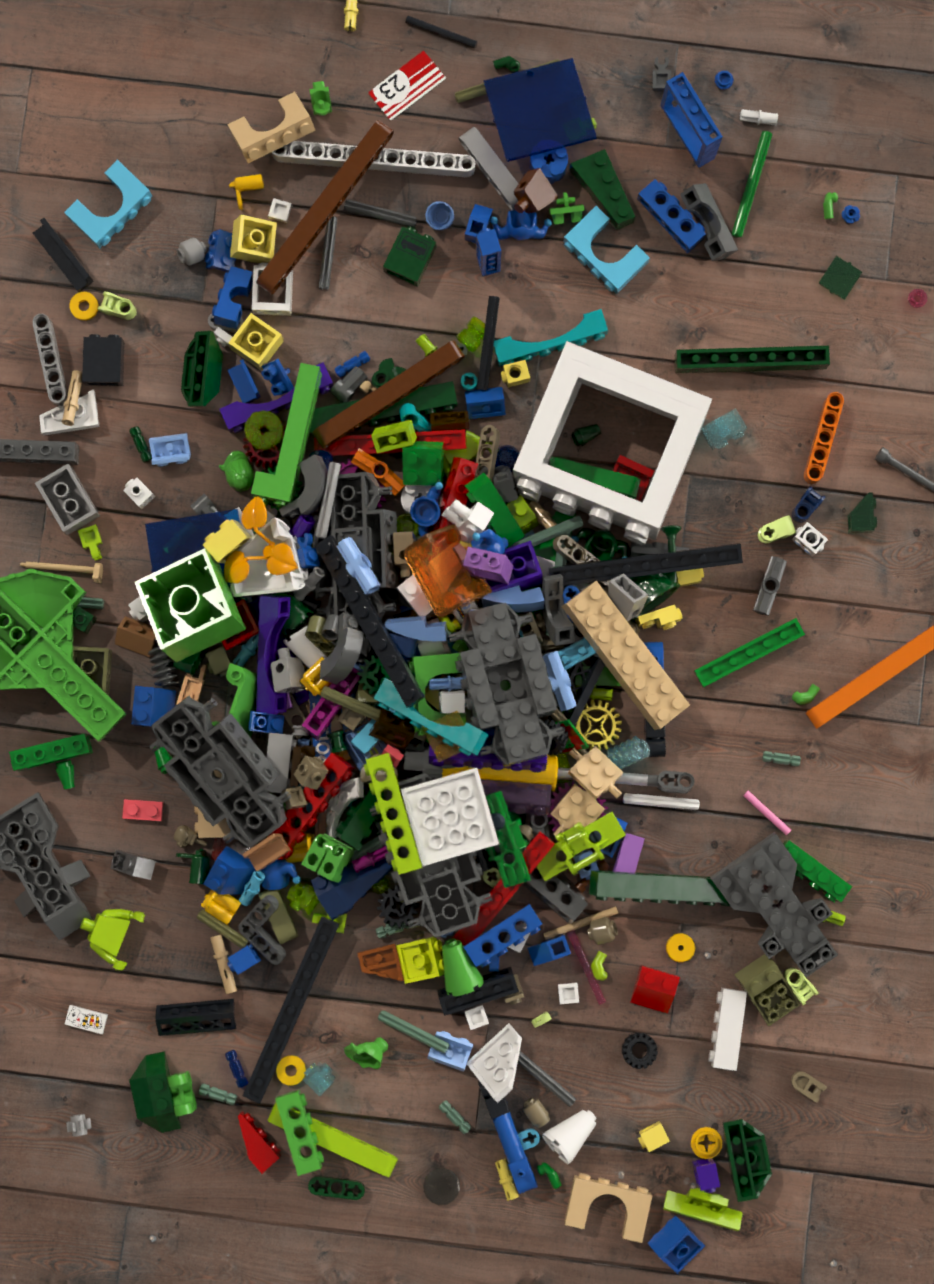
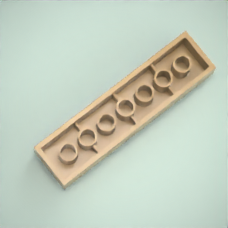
M597 581L588 585L561 606L654 730L661 729L690 706Z

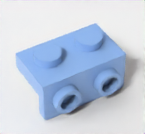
M187 433L149 438L152 465L157 464V466L161 467L171 462L183 464L190 460L191 452Z
M436 1031L435 1037L449 1043V1048L446 1053H442L431 1047L427 1059L464 1072L473 1044L465 1038H455L448 1032Z

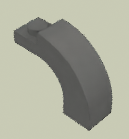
M314 454L299 463L305 478V487L299 498L279 509L283 517L293 519L300 514L309 516L320 507L328 473L321 456Z
M557 574L542 577L541 592L545 601L544 609L541 610L549 637L555 646L574 643V625L561 607L564 605L563 576Z
M344 612L339 615L337 644L333 652L320 662L321 680L338 684L348 676L355 666L361 652L364 632L359 631V623L355 616Z

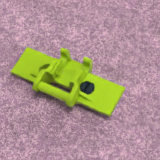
M613 812L606 814L583 827L581 822H578L565 832L555 835L559 841L555 843L537 865V869L544 881L568 868L573 875H576L577 871L599 859L603 860L604 855L601 849L626 836ZM593 847L595 853L575 864L573 863L571 858L583 850ZM562 850L566 854L567 859L565 861L557 859L556 854L558 851Z

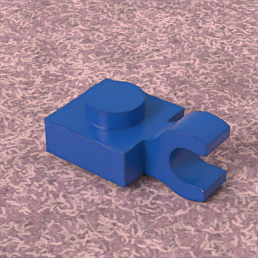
M305 533L304 537L297 538L300 546L297 550L301 568L314 569L319 567L320 563L316 548H311L313 536L312 534Z

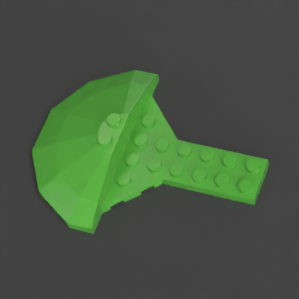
M28 569L24 572L13 573L0 578V690L45 689L100 742L127 713L73 661V611L87 592L71 577L37 571L35 569Z

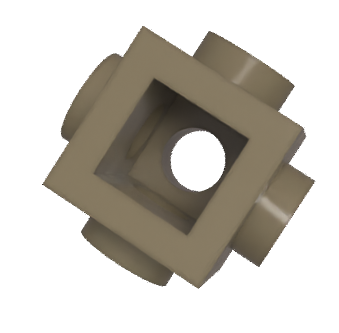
M305 756L295 771L294 776L301 786L317 790L328 770L320 758Z

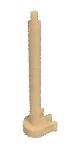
M27 561L26 563H20V566L32 569L92 573L94 582L102 583V563H95L94 567Z

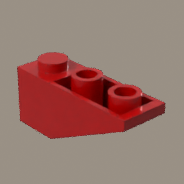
M242 1111L238 1115L248 1158L260 1173L263 1174L281 1157L279 1153L281 1150L274 1142H269L266 1138L268 1136L261 1127L259 1129L256 1127L254 1118L248 1112L245 1114Z

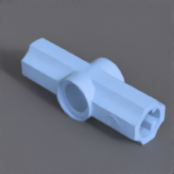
M352 537L341 540L336 547L347 563L346 569L349 574L358 581L366 595L377 591L381 585L371 570L370 560L360 552Z
M558 651L543 655L546 672L552 686L551 690L554 692L560 711L569 710L577 706L570 688V678L567 671L563 668Z

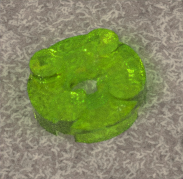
M259 411L253 412L247 419L244 432L247 440L253 447L267 450L281 441L283 426L280 419L274 413ZM263 425H266V428L269 429V432H265L264 435H261V431L259 430V428L263 427Z

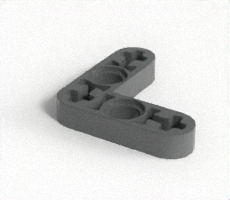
M267 895L239 924V931L271 964L278 965L285 959L286 952L262 925L278 909L279 902L274 896ZM269 903L271 906L266 910L264 907ZM255 912L261 914L262 920L256 918ZM259 937L265 940L266 945L260 943Z

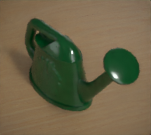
M668 525L661 528V531L666 534L668 539V552L676 551L675 539L682 527ZM677 572L629 577L648 594L644 607L638 616L647 614L658 607L680 587V584L677 583ZM636 616V617H634V618H632V619H630V620H631V621H634V620L637 619L638 616Z

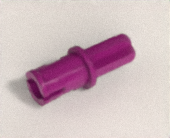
M384 846L372 853L366 852V855L351 861L355 872L358 873L371 865L375 866L374 863L386 858L387 848Z

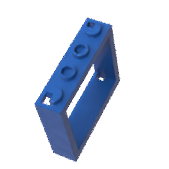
M682 72L666 81L660 106L696 165L700 168L715 159L723 136ZM674 100H676L678 104L675 107H673L672 102ZM715 133L717 137L711 139L710 135Z

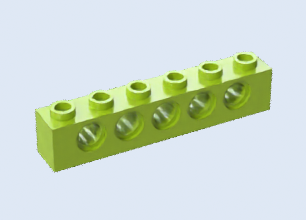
M390 753L366 759L367 764H364L366 775L371 776L372 783L369 786L372 795L376 794L378 802H375L376 811L378 814H382L383 821L380 824L383 833L387 832L389 840L386 841L388 852H392L394 859L391 860L394 872L398 871L399 874L422 868ZM380 770H384L387 774V778L383 782H379L376 779V773ZM385 789H389L392 792V798L389 801H385L381 797ZM391 808L396 809L398 812V816L394 820H390L387 817V811ZM396 827L403 830V836L400 839H396L392 835ZM400 847H406L409 850V855L406 858H401L398 855Z

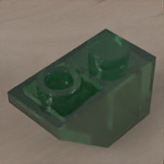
M873 492L866 494L847 515L848 534L872 533L877 528V517L874 516L876 498H873Z

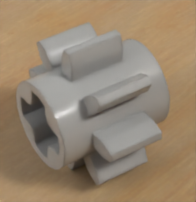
M85 1114L70 1116L71 1121L66 1123L67 1132H72L73 1137L88 1134L87 1129L91 1128L90 1118L85 1119Z

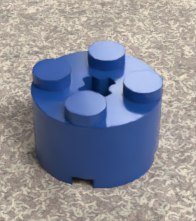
M555 141L539 142L531 153L530 170L540 168L550 184L561 180L566 174L568 154L565 147Z

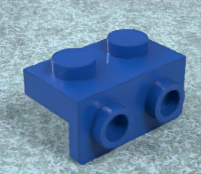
M219 229L212 232L209 236L208 243L210 246L205 256L206 268H216L229 272L230 267H234L236 258L230 257L232 233Z

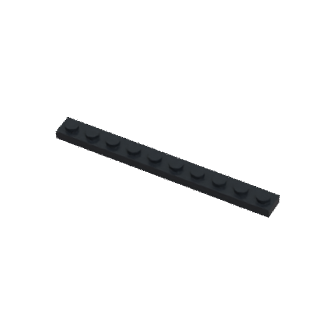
M329 535L315 547L405 706L411 708L425 698L370 599L364 593L358 581L347 571V563L336 547L338 543L334 536Z
M737 543L548 567L549 576L561 574L563 576V586L612 580L623 573L629 578L743 563L741 544Z
M324 916L321 917L243 1093V1097L259 1104L261 1103L340 923Z

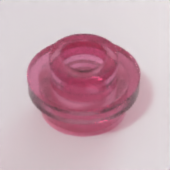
M922 289L912 290L908 295L909 304L915 308L924 306L927 302L926 292ZM915 296H919V297H920V301H919V302L915 301V299H914Z

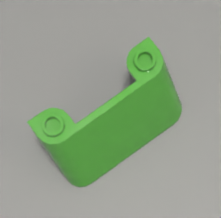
M230 663L226 677L229 683L237 686L238 689L229 714L233 715L251 738L253 732L248 731L250 711L257 712V673ZM219 721L212 722L213 726H215Z

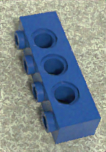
M654 179L638 193L637 200L687 254L704 240L706 235L705 228L692 219V214L679 205V200L667 192V188L662 182ZM661 198L665 203L659 205L655 200ZM675 212L678 217L670 218L668 213ZM681 226H688L690 231H682Z
M486 228L479 231V234H476V258L482 277L500 272L501 247L495 229L490 230Z
M529 904L464 946V949L475 966L480 965L483 968L492 962L490 958L497 954L500 957L508 951L506 947L511 944L517 946L523 942V936L530 933L532 936L540 931L541 928L539 926L542 925V922ZM517 921H524L526 923L525 931L518 932L515 929ZM502 931H506L510 935V940L506 943L499 940V934ZM485 942H490L493 945L491 953L483 951L482 945Z

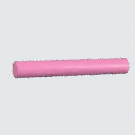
M747 791L743 795L785 835L791 831L752 793Z

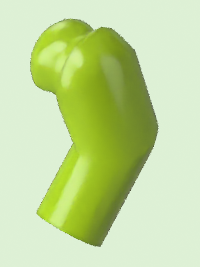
M598 951L591 969L597 980L604 981L608 974L604 971L602 964L607 955L601 951Z

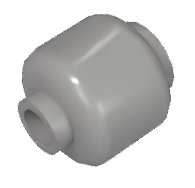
M191 238L179 244L177 254L182 263L190 266L202 261L207 250L202 241L200 242L197 238Z

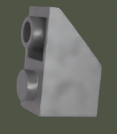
M115 850L111 869L151 880L156 861Z

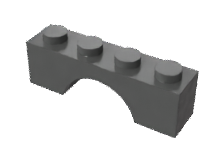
M695 184L682 192L680 195L687 210L694 213L705 226L707 241L704 245L711 260H723L738 251L707 184Z

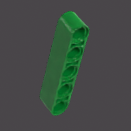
M551 457L549 463L552 467L629 498L636 499L641 479L558 457Z

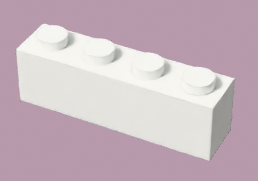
M721 987V992L717 993L716 1003H719V1009L714 1014V1023L717 1024L716 1031H712L711 1042L714 1043L713 1050L709 1052L708 1059L714 1068L737 1071L747 996L746 991Z

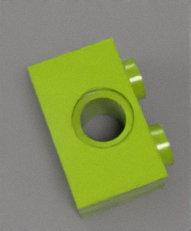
M412 420L375 428L371 435L377 453L414 445L417 438Z

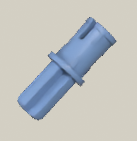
M447 676V678L430 679L429 689H447L448 691L462 689L460 684L462 677Z

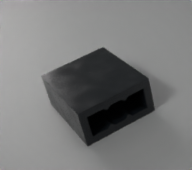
M90 334L89 337L83 338L82 382L85 386H123L125 342L122 337L115 334H110L108 337Z

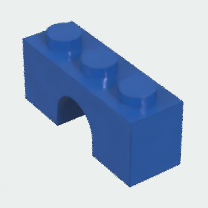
M231 266L229 273H225L223 280L225 284L223 289L219 290V301L213 307L212 316H214L215 324L237 330L243 312L241 304L234 303L231 300L238 295L249 296L253 285V272Z

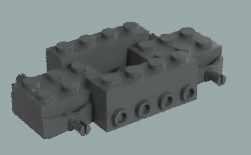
M369 472L339 474L327 537L329 535L334 536L337 543L352 537L360 552L371 562V570L381 585L378 590L397 589L399 586V572L394 562L393 533L397 532V513L385 509L376 510L382 495H392V491H390L392 487L381 488L374 474ZM314 515L316 522L312 527L314 531L313 548H316L315 546L325 539L315 536L319 515ZM316 549L320 563L319 568L325 574L316 584V592L330 594L328 606L316 609L319 612L316 613L317 616H329L331 614L339 616L343 612L354 616ZM377 590L367 596L382 620L386 611H396V608H394L396 604H385Z
M506 602L469 611L464 615L461 631L448 634L449 642L461 640L470 649L458 655V661H455L457 672H461L462 680H460L461 688L467 693L468 698L465 699L467 709L472 712L473 717L470 718L471 725L483 732L494 729L492 743L481 748L479 751L480 756L492 753L504 767L547 756L553 737L564 735L563 727L551 730L540 719V717L552 715L557 710V704L553 697L551 682L546 672V664L541 654V646L537 636L533 634L518 638L522 624L533 622L532 615L520 617ZM501 681H508L511 685L510 689L507 691L502 690L500 687Z
M188 696L151 725L157 740L150 745V749L155 747L151 751L156 752L159 748L164 747L174 755L164 766L168 774L177 781L180 789L189 796L192 804L202 812L207 822L215 826L226 818L231 830L230 833L223 837L226 843H230L233 839H238L244 845L251 848L282 826L286 821L287 817L283 803L291 799V795L286 791L277 797L265 791V788L280 774L231 713L213 726L209 710L215 707L217 702L212 698L207 703L202 704ZM214 770H219L222 773V778H217L214 775Z
M424 773L398 782L401 791V789L432 781L433 779ZM385 789L383 800L389 801L392 798V792L389 789ZM376 807L370 809V812L376 811ZM391 808L387 811V815L394 820L397 818L398 812L396 809ZM374 812V813H371V815H372V817H373V816H375V815H378V813H377V812ZM396 827L392 832L393 837L396 839L402 838L403 830ZM380 830L382 834L379 835L381 845L385 846L386 841L389 840L387 832L383 833ZM400 847L398 855L401 858H406L409 855V850L406 847ZM476 851L428 864L420 869L399 874L398 871L391 873L394 883L399 884L400 891H398L401 903L405 902L406 905L423 900L419 918L408 921V924L415 923L409 926L410 929L421 925L432 935L439 937L477 923L481 904L492 901V898L485 899L491 896L490 893L480 897L476 896L465 886L481 880L480 875H483L480 863L476 864L474 856H477ZM388 852L385 854L388 865H391V860L394 859L392 852Z

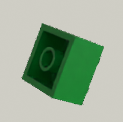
M415 441L414 445L402 448L403 485L435 486L437 482H443L444 442Z

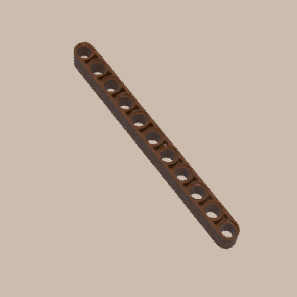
M379 120L373 124L262 271L256 284L270 294H274L390 141L394 130Z

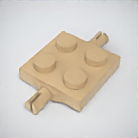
M596 746L584 755H581L575 748L569 752L577 762L568 771V774L595 800L608 791L616 799L620 797L622 792L614 784L623 775V771Z
M574 784L550 813L560 824V827L553 834L563 833L578 822H581L583 827L596 821L605 808L587 791Z

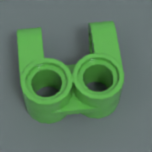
M189 1071L169 1075L167 1079L173 1094L175 1116L194 1112L197 1109L194 1091L192 1090V1079Z

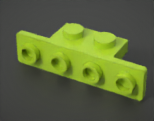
M690 1188L687 1195L668 1190L663 1206L664 1210L735 1231L740 1230L743 1214L741 1211L727 1208L729 1199L723 1198L720 1194L704 1193V1190L701 1191L699 1188Z

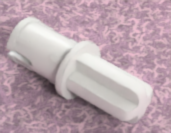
M741 110L740 120L754 122L757 125L762 123L776 126L778 113L762 112V110Z

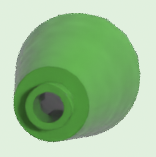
M454 938L445 941V944L442 946L447 995L452 993L453 996H460L471 993L476 985L480 988L484 983L483 977L464 949L461 941Z

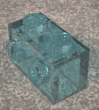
M735 408L703 426L701 432L711 449L713 450L717 447L719 450L728 445L727 441L732 438L737 440L744 436L747 426Z
M319 1061L317 1065L312 1063L305 1070L304 1074L306 1076L303 1081L320 1097L334 1083L336 1077L331 1073L333 1070L325 1062L322 1064Z

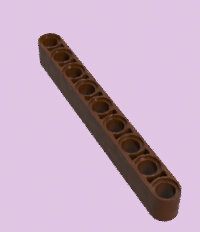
M454 340L448 342L316 428L312 432L322 449L328 448L460 362L465 355Z

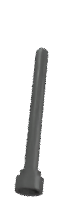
M882 447L874 460L879 463L890 464L934 492V483L891 457L892 454L886 448Z

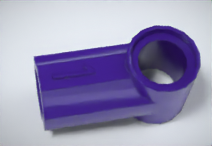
M301 514L289 533L292 537H304V534L310 532L316 521L311 515Z

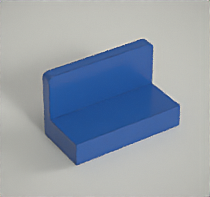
M242 359L240 360L241 364L228 369V373L242 402L248 404L261 398Z
M502 387L465 391L469 419L506 415Z

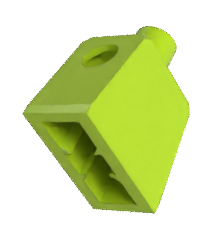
M518 495L517 500L506 503V506L524 534L538 526L537 517L521 495Z

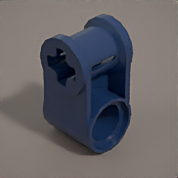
M810 486L792 510V519L797 523L805 522L826 497L819 495ZM803 509L806 513V516H799L797 510Z
M388 632L402 656L414 657L418 639Z

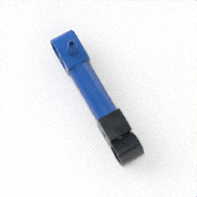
M643 642L664 670L663 642ZM646 718L644 719L645 757H665V726L654 730Z
M478 1081L488 1112L494 1122L508 1160V1166L518 1193L521 1194L537 1188L535 1176L528 1157L525 1155L505 1096L499 1102L495 1101L483 1084Z

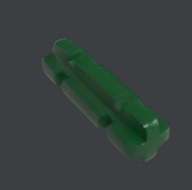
M138 426L131 428L129 432L132 438H134L133 441L139 454H141L142 461L144 463L151 461L152 456L148 452L149 449L144 437L141 435L140 428Z

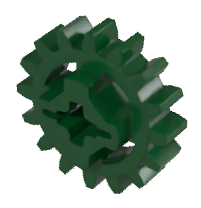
M370 655L369 661L365 658L363 659L364 666L359 665L362 672H358L357 675L361 676L362 679H359L358 683H364L362 686L363 690L369 688L368 694L371 695L375 691L376 695L385 678L390 679L378 656L375 658L373 655ZM374 663V667L367 671L368 667ZM378 670L383 673L379 680L374 677V673H378ZM366 678H369L373 681L374 687L369 685Z

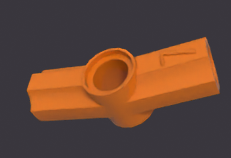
M360 448L358 449L351 463L365 472L374 474L376 480L384 487L391 486L392 490L390 491L396 496L405 486L403 485V480L388 468L386 463L377 460ZM382 466L385 473L381 476L376 475L374 468Z

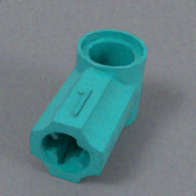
M406 403L400 407L401 422L412 420L415 432L431 431V423L416 411V407L413 404Z

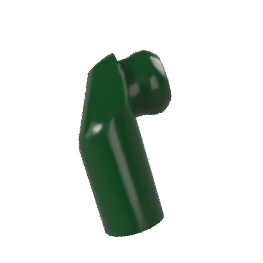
M511 56L493 61L495 70L503 67L511 72L520 70L519 61Z

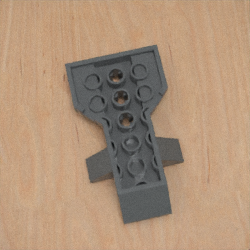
M37 792L0 815V869L17 873L25 887V890L14 900L23 917L25 918L38 910L46 925L59 940H62L80 928L83 918L93 920L87 907L82 903L73 886L75 887L91 877L82 860L61 867L52 851L59 825L41 794ZM14 826L20 827L18 834L13 833L15 830ZM24 842L29 844L28 850H22ZM34 858L39 860L37 867L32 866Z
M773 832L710 878L733 910L755 912L762 915L769 926L758 941V945L768 959L785 948L805 977H808L838 955L817 926L833 913L822 898L801 903L796 897L792 888L797 863L776 833ZM754 869L757 871L755 875L752 873ZM765 884L768 886L766 890L762 887ZM775 899L779 901L776 905L773 903Z

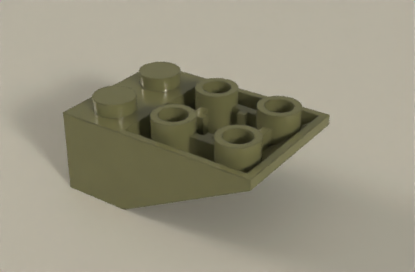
M766 954L734 974L768 1027L800 1006L799 1001L772 958L768 959Z

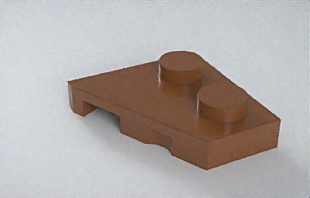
M396 944L357 953L362 972L404 981Z

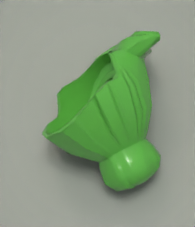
M241 451L231 452L226 458L225 463L219 465V468L225 472L227 482L233 489L238 492L249 490L254 482V470L248 461V457Z
M378 1037L374 1042H364L358 1045L350 1043V1045L344 1048V1052L348 1058L358 1063L362 1068L371 1067L379 1069L383 1061V1053L388 1050V1043L383 1038Z

